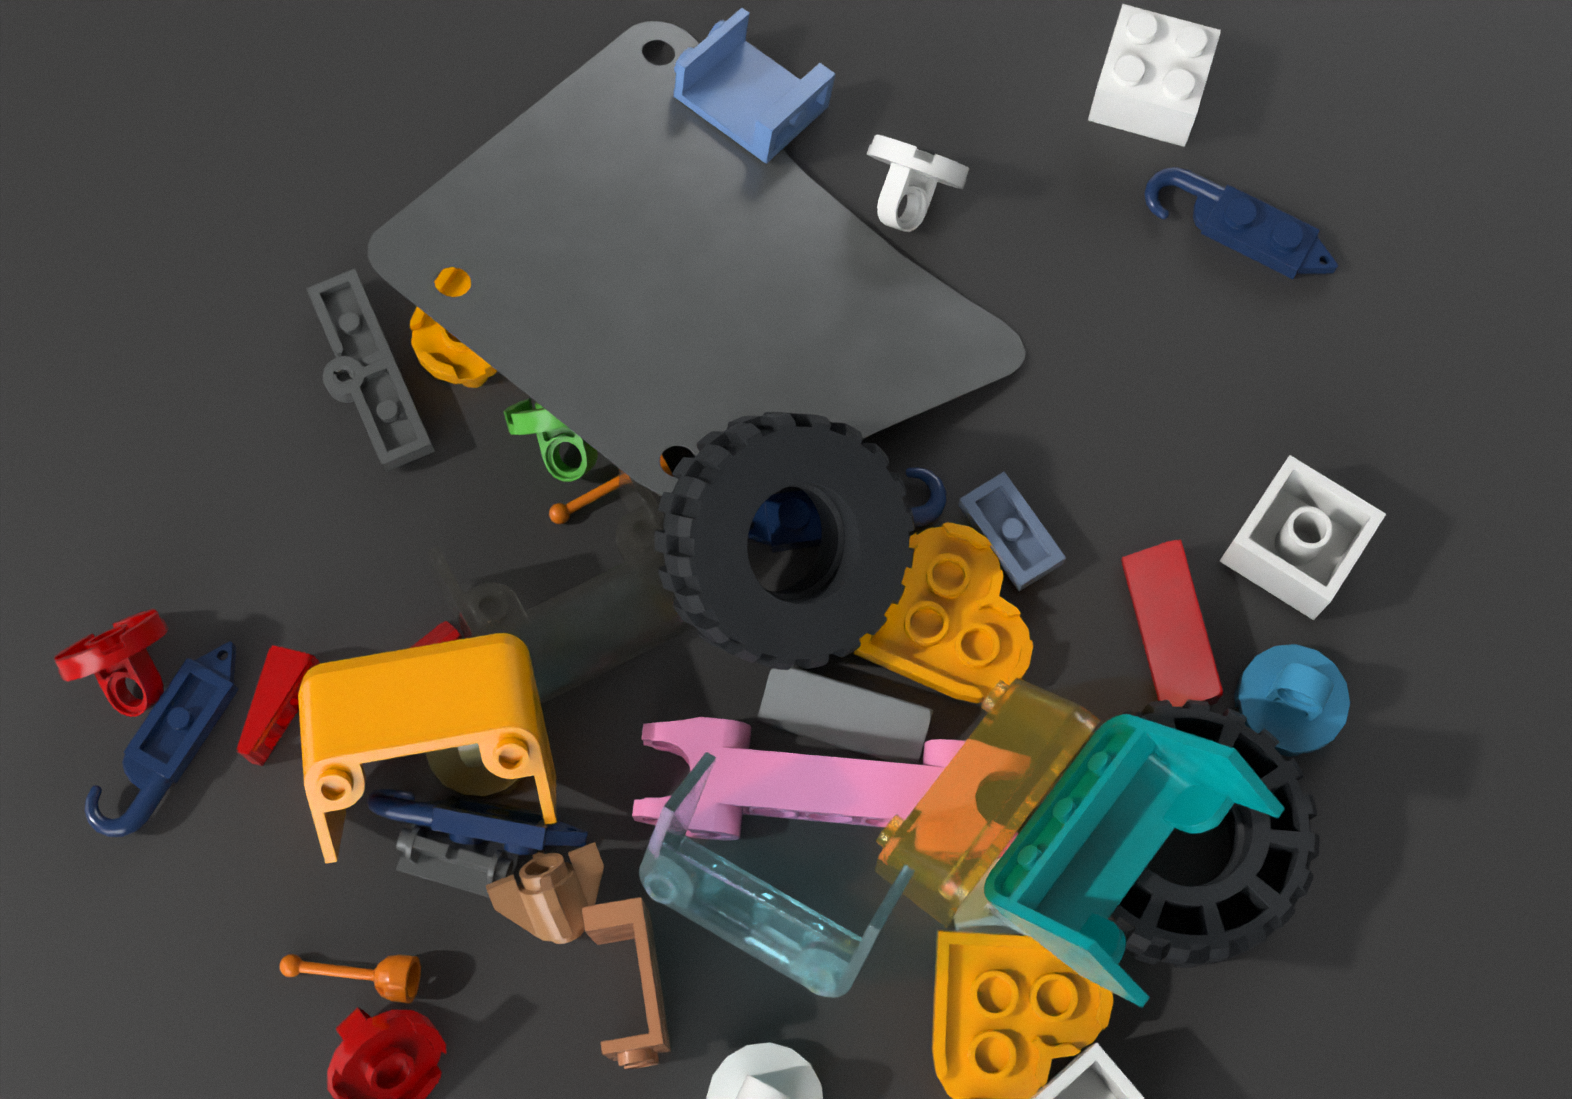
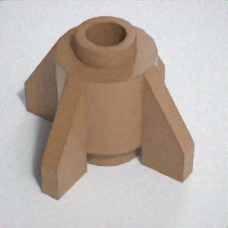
M593 842L568 852L572 864L565 862L561 854H545L544 849L538 850L537 854L532 855L534 859L527 862L520 869L521 882L519 886L514 875L486 885V890L494 909L543 941L564 944L577 939L585 930L582 907L595 905L604 869L596 843Z

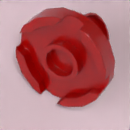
M156 609L143 611L113 623L114 628L96 637L92 633L57 654L54 659L62 680L71 681L94 673L112 707L128 717L139 716L155 705L164 693V685L146 647L158 641L168 631L164 619H161ZM126 677L138 683L143 692V700L136 698L128 690L125 683Z
M357 1007L336 1027V1031L343 1041L335 1050L327 1070L328 1091L334 1099H426L439 1082L442 1071L437 1065L441 1052L446 1054V1043L426 1016L414 1010H390L371 1017L362 1008Z

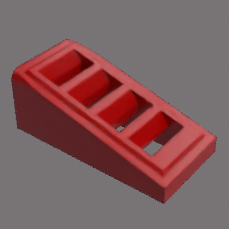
M275 645L269 648L236 749L240 755L252 764L264 765L298 712V695L302 679L308 670L321 664L314 655Z

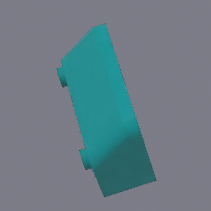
M1119 715L1109 719L1098 728L988 874L984 885V894L986 899L1003 916L1079 975L1143 1007L1149 996L1118 965L1126 949V937L1123 931L1114 922L1108 920V918L1174 828L1192 834L1213 829L1221 823L1234 803L1276 818L1280 816L1285 808L1236 749L1133 715Z

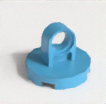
M1298 644L1274 646L1256 655L1239 676L1234 694L1235 707L1239 708V713L1247 716L1245 726L1258 734L1265 728L1279 741L1274 748L1279 754L1287 757L1298 756L1301 753H1311L1328 745L1346 724L1350 707L1347 682L1335 663L1319 651Z

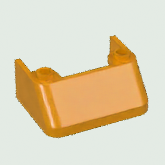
M495 633L327 662L312 667L304 675L298 695L304 788L326 864L337 862L346 816L345 808L352 806L361 798L366 781L362 763L478 743L482 761L485 767L494 775L505 779H516L534 775L545 825L557 823L556 772L530 652L526 644L518 637L507 633Z

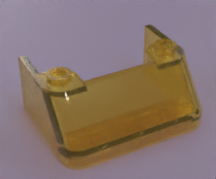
M1018 677L1010 685L1003 680L996 684L981 705V708L988 712L908 817L904 820L896 814L876 840V843L883 847V850L878 856L875 872L946 928L954 920L964 901L1101 721L1083 706Z

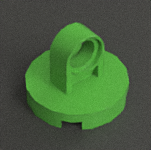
M531 398L509 406L503 411L508 431L511 435L536 433L544 464L553 477L561 481L572 482L581 478L595 466L598 458L597 450L537 402L535 403V408H533ZM562 442H570L579 449L582 456L579 468H571L562 461L559 453Z

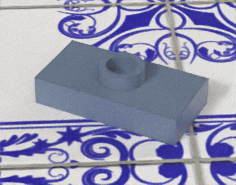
M1005 471L959 499V508L973 528L988 538L991 543L990 548L998 557L1001 568L1018 592L1064 564L1065 555Z

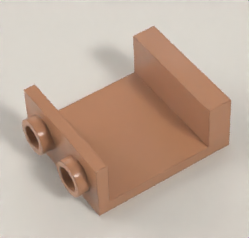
M641 897L582 907L585 932L596 945L635 939L649 1029L648 1034L601 1042L602 1055L612 1061H618L619 1067L624 1066V1070L659 1064L658 1053L669 1052L671 1047L650 912Z

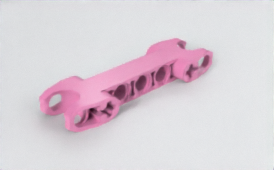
M696 717L686 720L643 724L641 738L643 745L683 757L690 766V775L686 785L675 795L634 800L632 817L634 821L669 829L690 838L725 841L739 840L742 815L744 814L917 830L916 855L918 857L958 863L996 859L1002 857L1019 833L990 825L979 812L978 794L987 785L1002 782L1017 783L1019 781H1029V777L1032 775L1033 759L994 749L979 742L947 739L926 741L924 743L923 765L752 750L749 749L751 726L735 720Z

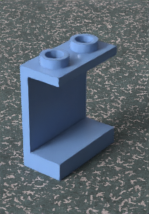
M741 8L727 21L720 20L717 22L706 39L695 48H687L679 56L674 67V72L676 73L674 97L767 164L828 108L835 73L819 63L801 80L745 41L750 13Z

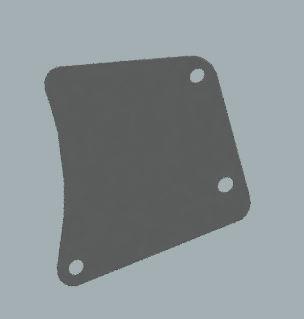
M646 21L632 25L393 218L373 232L368 242V259L372 268L385 281L634 481L659 495H663V492L672 493L678 481L676 477L666 474L661 467L660 457L664 450L673 446H682L691 450L696 456L700 452L697 449V442L711 431L723 432L727 430L728 422L746 415L761 416L764 412L820 415L827 417L831 422L845 423L861 432L862 438H865L1009 376L1020 368L1025 360L1026 351L1020 336L1003 320L971 302L900 254L805 174L783 149L766 164L674 97L676 78L674 67L676 61L687 48H695L699 43L684 29L661 21ZM654 40L664 41L674 49L675 58L667 65H653L643 57V46ZM450 267L462 269L470 276V289L461 296H445L437 290L434 283L435 276L439 271Z

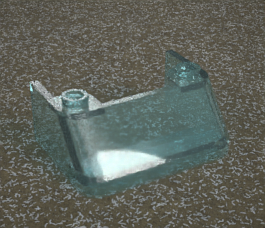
M706 752L663 806L639 869V877L643 887L654 900L663 903L800 983L811 992L831 998L845 995L858 980L915 870L904 864L863 937H859L685 836L717 758Z

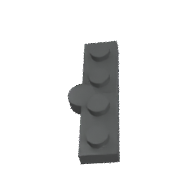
M355 268L306 288L336 356L323 370V384L335 400L344 403L355 402L385 472L435 452Z

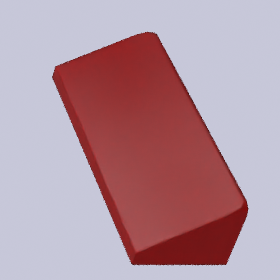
M1181 539L1168 541L1122 557L1121 562L1158 701L1169 700L1172 706L1182 707L1188 699L1205 701L1209 705L1216 704L1223 696V690Z

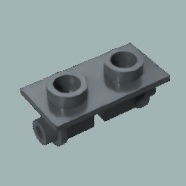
M412 824L410 829L403 828L398 837L396 848L402 851L396 870L490 898L486 885L514 875L520 854L510 853L504 850V843L483 840V843L476 845L456 843L449 839V833L431 830V827Z

